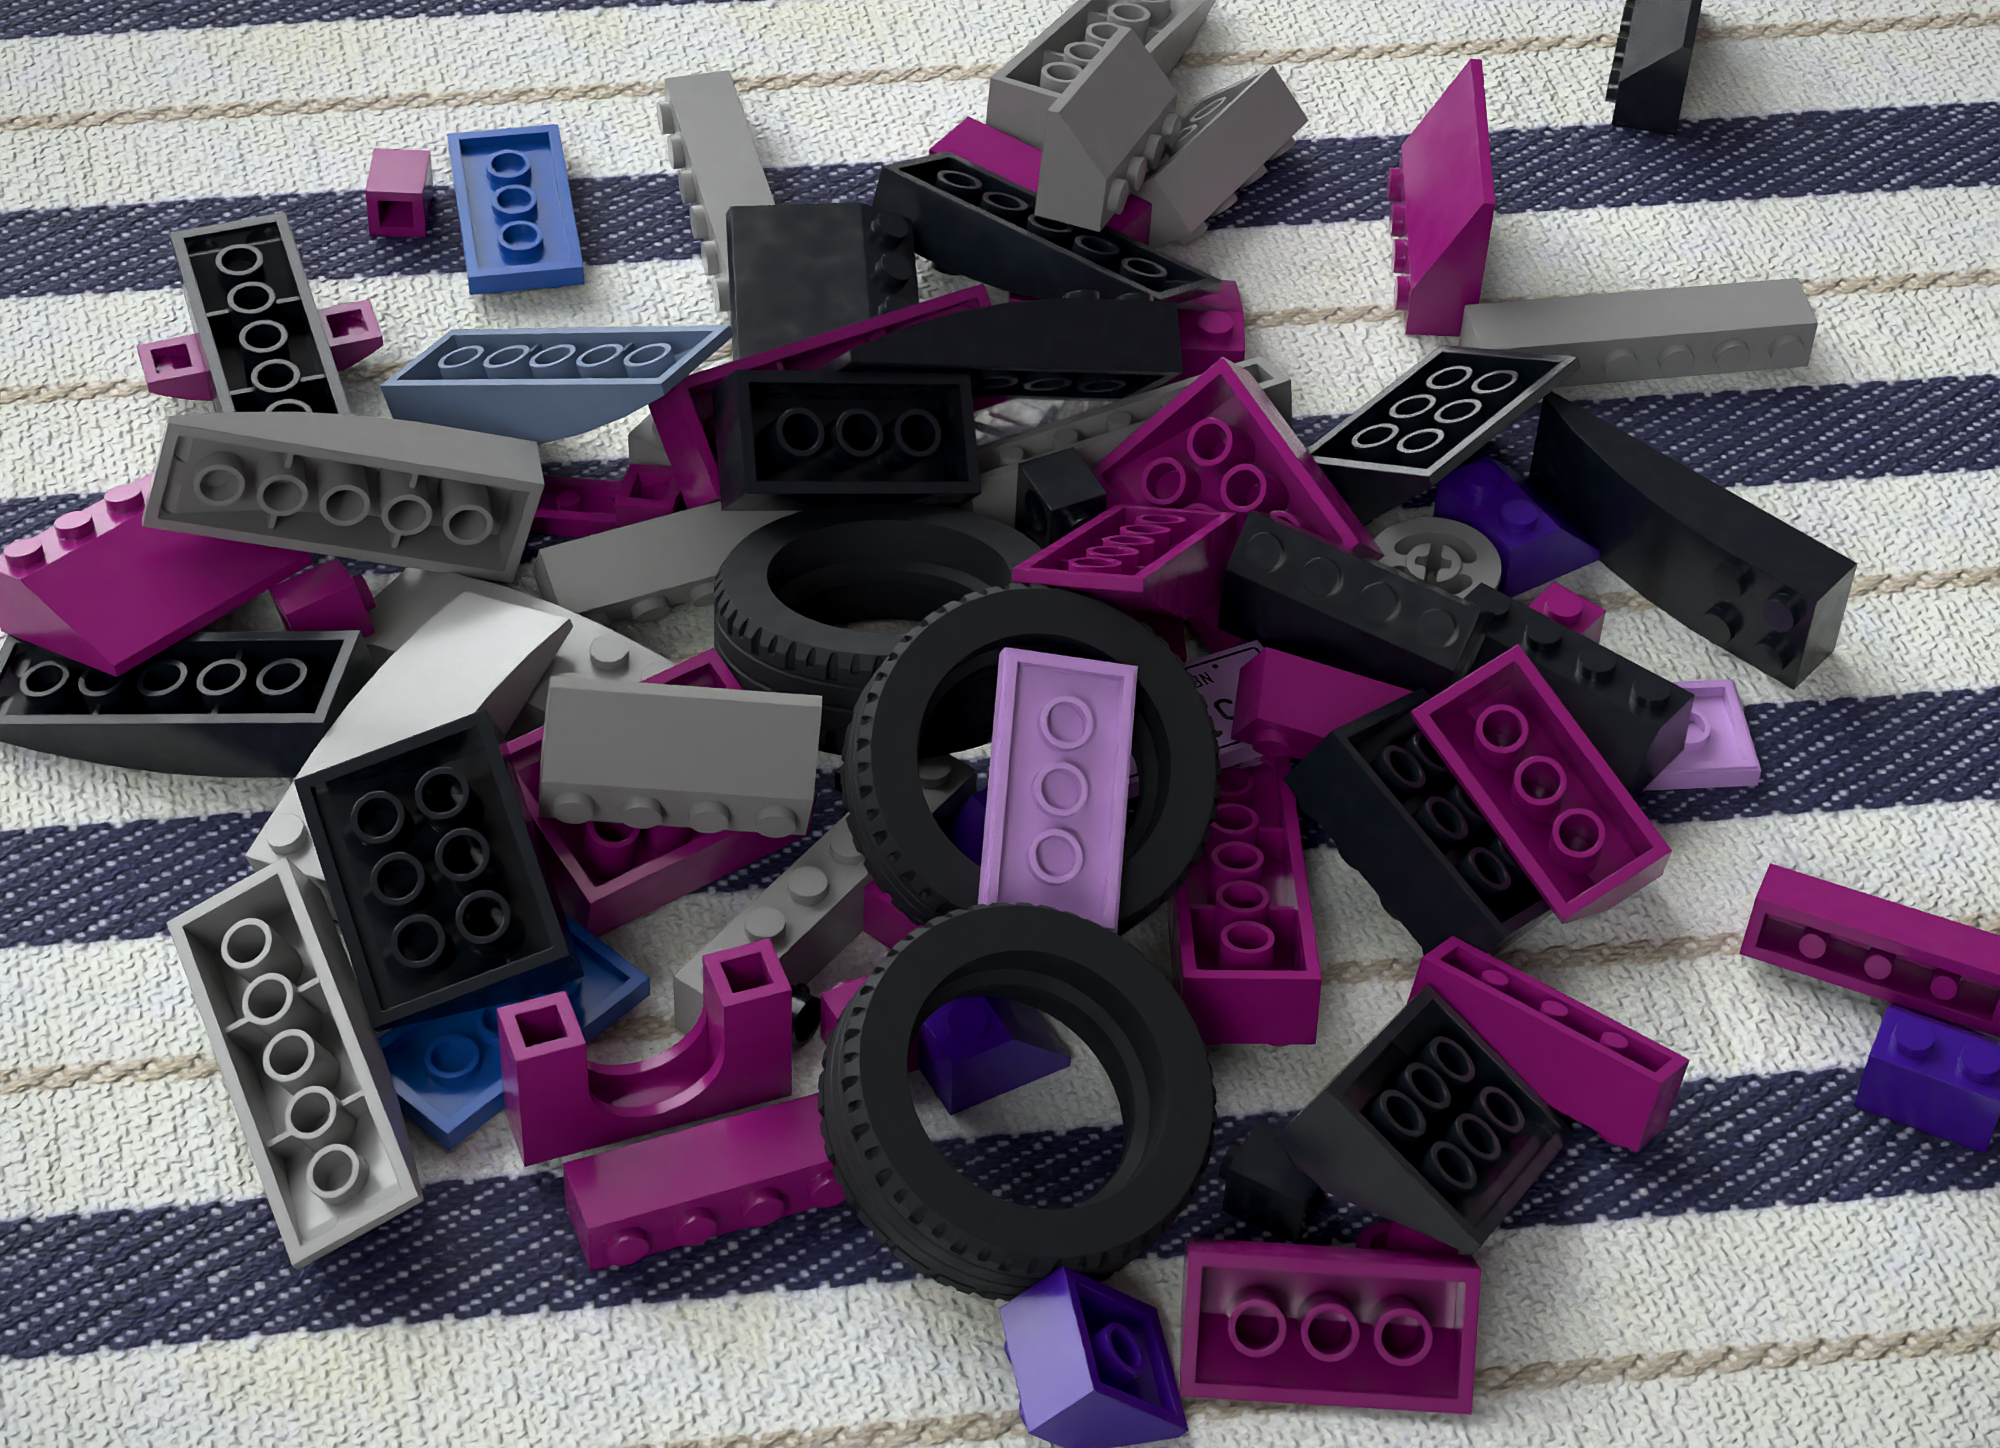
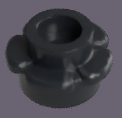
M804 983L790 985L792 989V1046L796 1048L803 1047L812 1039L821 1020V999L810 994L809 987Z

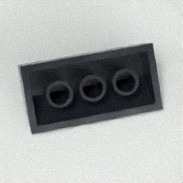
M1626 0L1605 102L1615 103L1611 125L1676 136L1702 0Z
M1250 510L1225 568L1217 628L1248 642L1258 640L1264 649L1266 647L1410 691L1423 687L1430 697H1434L1469 675L1495 613L1270 513Z
M1482 582L1463 598L1495 613L1469 674L1519 644L1633 799L1684 750L1695 694Z

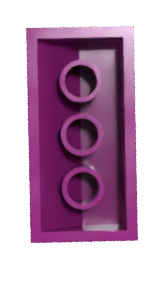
M1519 644L1411 711V718L1561 924L1609 910L1663 875L1672 850Z
M1185 1237L1181 1300L1179 1395L1181 1397L1472 1414L1481 1268L1472 1255Z

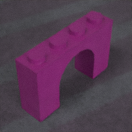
M770 938L702 955L703 1008L698 1021L691 1031L671 1048L639 1062L622 1065H604L587 1060L586 1042L566 991L497 1008L505 1114L524 1167L791 1096L792 989Z

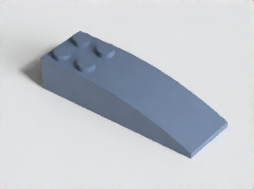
M730 325L455 329L446 333L381 384L380 387L393 419L416 421L536 441L537 445L586 433L624 418L659 399L734 335Z

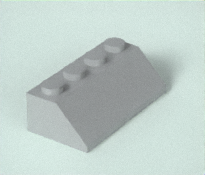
M1120 26L1047 110L1034 215L1100 232L1114 213L1121 214L1130 193L1140 190L1145 174L1149 169H1156L1158 167L1164 150L1167 147L1173 148L1176 144L1182 121L1181 115L1175 114L1177 91L1132 28Z
M1274 66L1202 98L1181 117V128L1176 144L1173 148L1167 147L1162 154L1158 167L1156 169L1150 168L1145 174L1140 190L1138 192H1131V194L1152 203L1149 235L1150 247L1156 249L1177 240L1180 246H1183L1199 237L1208 229L1205 220L1209 216L1213 217L1220 214L1237 201L1238 197L1234 192L1238 188L1241 189L1252 184L1267 172L1264 166L1267 160L1270 161L1281 156L1295 145L1296 141L1292 136L1309 120Z
M550 676L541 747L538 817L556 818L561 822L569 824H580L587 821L616 822L639 829L660 825L689 827L702 833H716L723 830L758 832L763 836L771 838L806 835L814 799L822 696Z

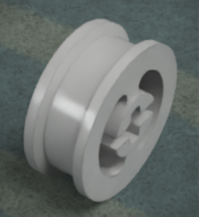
M1438 517L1413 518L1391 525L1374 538L1375 543L1385 555L1379 562L1426 583L1428 571L1438 572L1436 587L1460 598L1467 596L1481 582L1496 590L1499 587L1501 560L1496 548L1481 532L1464 523Z

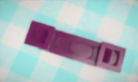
M370 299L317 309L338 373L353 366L383 346V337ZM195 334L136 345L150 393L186 400L212 401L208 388L206 369Z
M629 464L623 481L543 475L545 485L530 532L564 537H587L676 513L682 499V494L671 466Z

